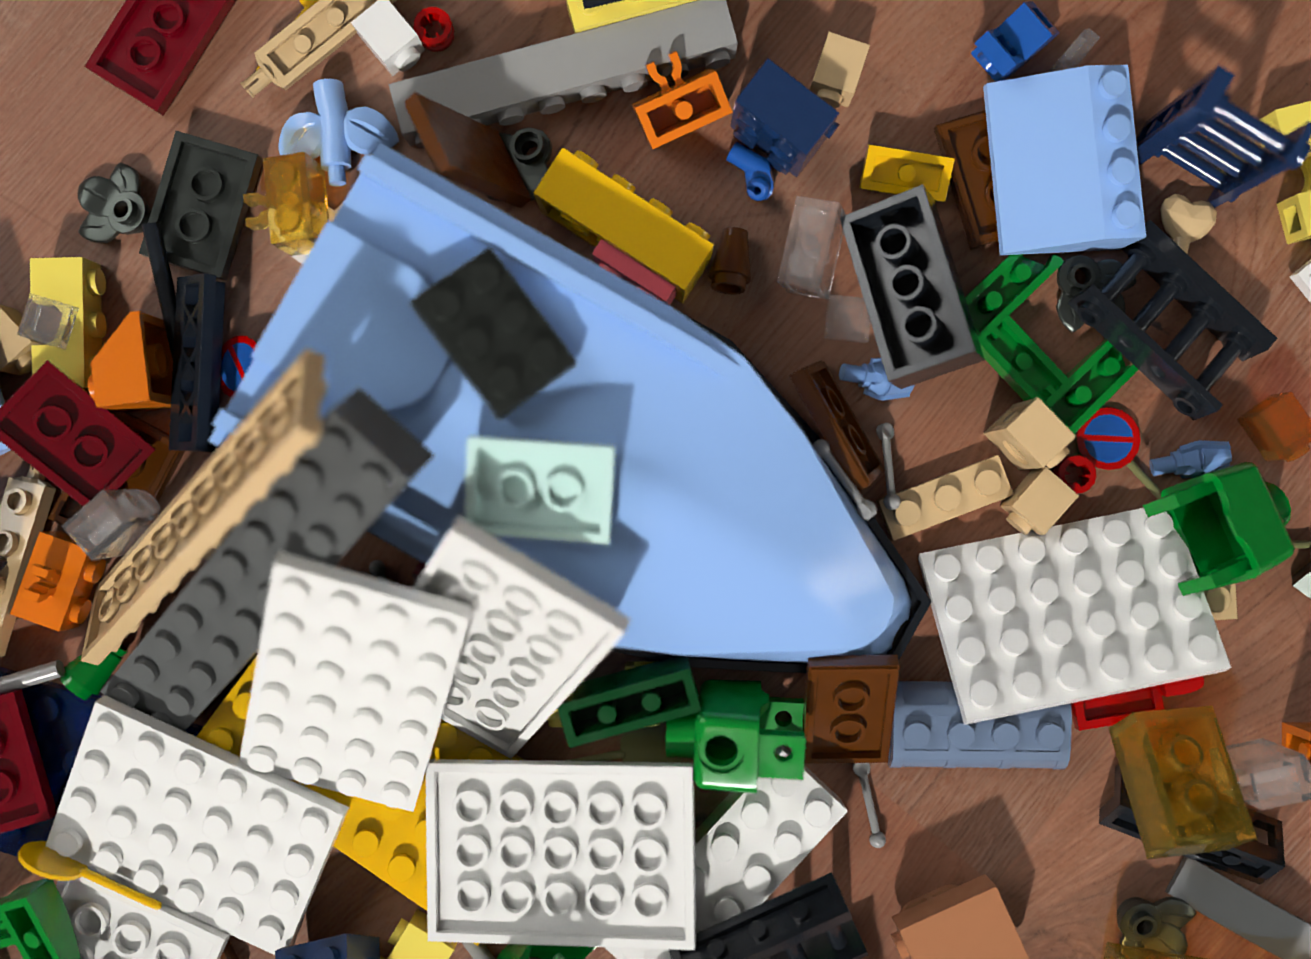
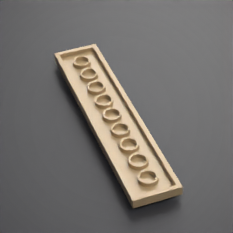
M307 348L301 353L97 585L81 661L99 665L111 652H117L123 639L130 632L135 633L142 619L149 612L154 613L157 610L161 599L168 592H174L177 589L181 578L189 570L194 571L198 567L202 556L210 547L216 548L220 544L224 533L232 524L238 525L242 521L250 505L256 499L262 500L266 496L271 483L281 473L287 474L290 471L296 457L306 447L311 448L316 444L323 429V419L319 418L320 402L327 388V381L323 379L325 356Z

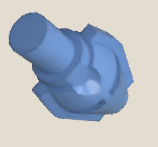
M881 357L871 358L870 363H864L861 366L843 363L839 370L840 380L858 383L859 387L864 388L863 394L881 401L910 397L911 391L915 386L912 385L900 389L888 382Z
M1194 441L1180 446L1176 451L1171 452L1170 456L1150 459V470L1153 476L1174 472L1175 475H1180L1181 478H1196L1230 466L1232 461L1231 445L1225 441Z

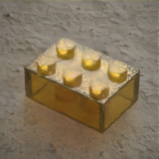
M1213 706L1133 712L1108 728L1147 859L1225 851L1257 839Z

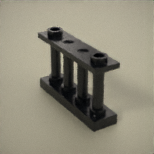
M1149 219L1145 222L1146 238L1122 248L1129 258L1104 287L1099 290L1092 284L1074 296L1068 304L1077 312L1082 322L1094 327L1167 395L1179 412L1195 421L1219 411L1223 406L1209 391L1237 357L1243 362L1269 350L1278 338ZM1143 269L1160 285V288L1132 320L1113 302ZM1175 299L1191 313L1192 317L1168 346L1163 349L1145 332L1170 302ZM1207 328L1222 342L1223 347L1197 379H1195L1177 361L1203 330Z
M832 872L696 933L695 950L669 949L672 959H862L868 956V952Z

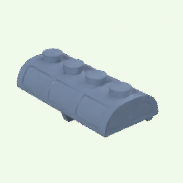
M898 681L888 767L1052 768L1065 770L1069 764L1071 753V703L964 725L952 682Z

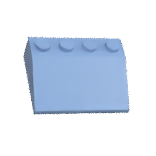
M1087 65L986 83L983 86L1000 255L1119 250L1146 238L1128 65Z

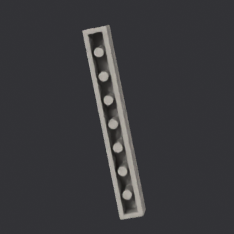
M697 0L388 85L403 137L410 146L416 145L419 148H425L404 103L414 92L484 125L499 122L500 125L506 126L518 123L524 119V115L540 111L541 114L559 112L565 108V104L582 100L583 103L597 102L607 96L606 93L623 89L624 92H633L640 90L648 85V81L653 80L645 67V64L651 61L655 63L657 72L660 75H664L667 81H673L670 75L672 63L667 55L673 51H677L681 61V78L687 76L689 70L703 66L706 69L711 68L713 70L724 67L730 63V59L735 58L738 42L726 0Z

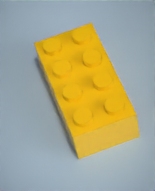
M562 148L533 192L541 213L595 248L601 239L674 285L676 287L675 299L683 304L711 261L714 244L708 241L710 235L694 223L688 222L684 226L671 217L673 211L662 202L654 198L647 202L634 194L636 188L623 177L614 174L612 178H609L598 171V163L584 152L576 150L572 154Z

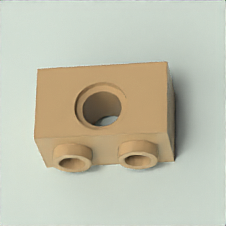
M1039 398L1013 404L983 433L1018 470H1037L1045 466L1049 469L1054 467L1067 456L1070 450L1066 446L1076 437Z

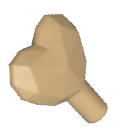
M1173 194L1164 199L1160 209L1162 223L1166 232L1186 253H1188L1190 243L1201 239L1216 223L1217 211L1210 202L1201 200L1192 203L1183 195Z

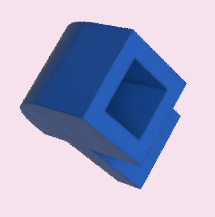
M1027 1L1017 8L1000 26L983 34L974 43L977 47L971 54L995 82L1007 80L1030 61L1060 32L1033 1Z

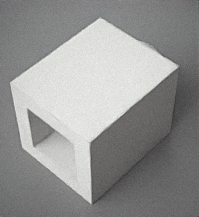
M377 0L351 22L360 38L392 76L399 71L404 72L412 68L419 61L420 54L425 50L416 32L389 0Z

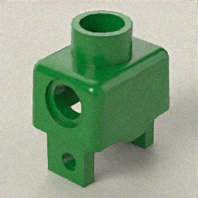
M1242 462L1165 488L1161 492V498L1143 505L1147 517L1167 512L1173 520L1174 529L1189 549L1197 575L1178 583L1182 596L1254 579L1287 560L1294 553L1293 542L1285 527L1291 517L1289 499L1275 484L1264 481L1259 468L1252 462Z
M711 679L706 680L700 687L701 712L667 721L666 757L694 759L693 778L699 788L757 794V778L803 780L805 732H803V698L769 697V694L761 689V681ZM780 711H787L791 714V718L788 721L782 722L775 715ZM780 745H787L792 749V752L787 756H781L776 753L775 749Z

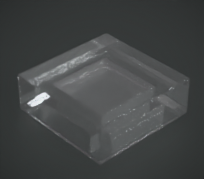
M1090 28L1084 29L1049 72L1076 68L1101 37Z
M30 293L17 335L66 350L79 308Z
M829 295L824 339L867 343L869 341L871 322L864 298Z

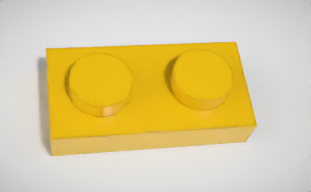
M867 144L859 188L900 194L923 184L935 201L945 202L955 158Z

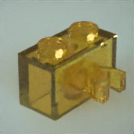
M305 152L262 158L266 196L259 193L243 194L244 203L250 207L262 205L267 210L261 211L257 217L245 218L246 227L253 231L269 227L270 241L273 246L291 256L309 254L327 221H329L325 172L321 169V164Z

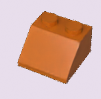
M141 311L129 312L90 362L92 375L88 378L90 396L98 408L128 413L171 408L173 359L164 321Z

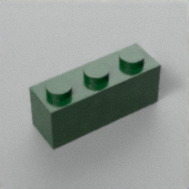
M688 655L674 656L581 682L557 708L569 748L702 711Z

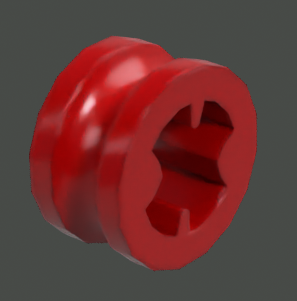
M427 7L417 13L413 28L424 48L434 52L448 48L452 44L455 35L449 15L439 7ZM432 21H439L442 30H444L441 35L436 32V38H430L425 29L428 23L433 27Z
M1080 455L1065 457L1052 470L1058 478L1077 494L1090 490L1097 477L1094 464L1088 458ZM1068 465L1071 468L1081 467L1083 475H1078V477L1083 479L1080 484L1077 482L1067 483L1065 475L1070 473L1065 470Z

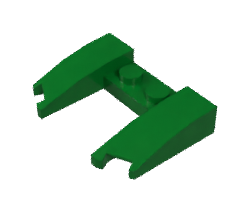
M1023 254L1008 255L965 295L984 358L1024 401L1039 398L1075 434L1139 369L1133 364L1125 366L1122 354L1109 341L1104 339L1065 375L1009 316L1065 261L1053 254L1048 258L1046 265L1023 257Z
M45 878L20 885L8 896L0 898V948L16 945L23 959H81L78 941L67 908L53 879Z

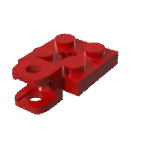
M1204 676L1071 703L1074 727L1081 731L1166 717L1162 695L1170 697L1195 692L1204 686Z

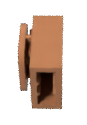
M986 874L959 886L948 884L909 901L902 907L900 913L891 916L897 931L890 935L901 959L908 957L910 959H1029L996 885Z

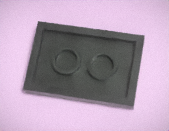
M175 131L148 223L160 222L169 264L199 273L216 275V278L227 281L263 161L262 157L252 152ZM143 237L139 254L149 258Z
M488 248L411 300L413 310L497 421L576 366L577 361L491 248Z

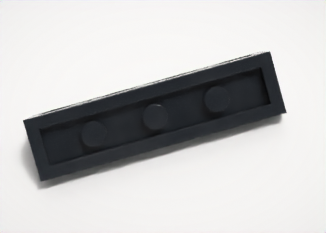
M202 273L177 277L169 450L214 453L218 447L209 442L216 428L212 423L219 412L225 302V283L216 281V275Z
M1120 761L1115 766L1114 796L1099 809V824L1259 885L1285 868L1282 821L1124 761ZM1129 779L1140 783L1150 798L1143 799L1130 794ZM1172 795L1180 798L1191 813L1186 815L1176 811L1166 796ZM1212 810L1220 813L1231 829L1226 830L1218 827L1207 814V811ZM1252 825L1267 831L1268 845L1258 842L1247 826Z

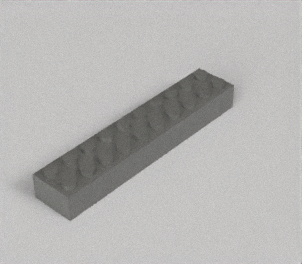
M357 388L329 411L323 419V429L316 444L311 448L306 447L296 457L290 471L287 474L281 473L271 483L266 496L262 500L257 499L247 511L242 521L229 533L100 692L185 732L258 652L273 564L279 552H285L335 567L435 455L363 390Z

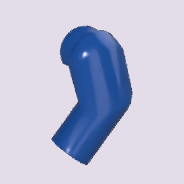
M736 142L730 150L726 161L745 172L746 190L752 200L762 201L768 199L774 189L770 162Z

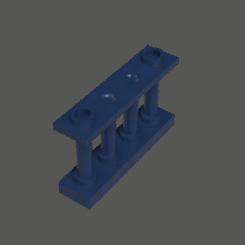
M1220 65L1146 121L1136 138L1139 166L1153 156L1159 158L1161 155L1215 187L1206 201L1210 202L1214 208L1227 201L1232 203L1240 194L1288 169H1297L1311 152V144L1308 143L1311 139V121L1285 135L1230 102V95L1225 91L1235 75ZM1215 118L1220 119L1221 121H1223V122H1225L1226 124L1230 125L1231 127L1235 128V129L1238 130L1239 132L1243 133L1244 135L1248 136L1249 138H1251V139H1253L1254 141L1258 142L1259 144L1263 145L1264 148L1261 147L1260 145L1256 144L1255 142L1251 141L1250 139L1246 138L1245 136L1241 135L1240 133L1236 132L1235 130H1233L1232 128L1228 127L1227 125L1223 124L1222 122L1218 121V120L1215 119Z

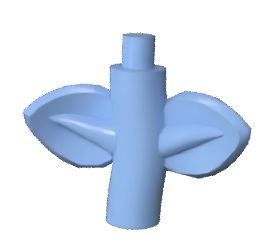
M320 79L313 83L318 114L303 112L296 113L288 118L280 134L278 149L281 156L296 162L310 161L320 156L321 169L328 171L329 185L343 186L346 185L345 171L351 168V150L360 154H372L378 142L392 148L399 142V138L392 124L378 111L366 106L348 110L343 82L337 79Z

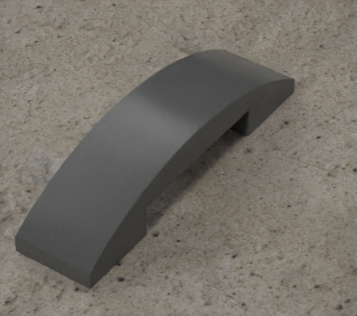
M1185 856L1183 857L1165 892L1189 904V907L1281 959H1311V924L1278 907L1203 863Z

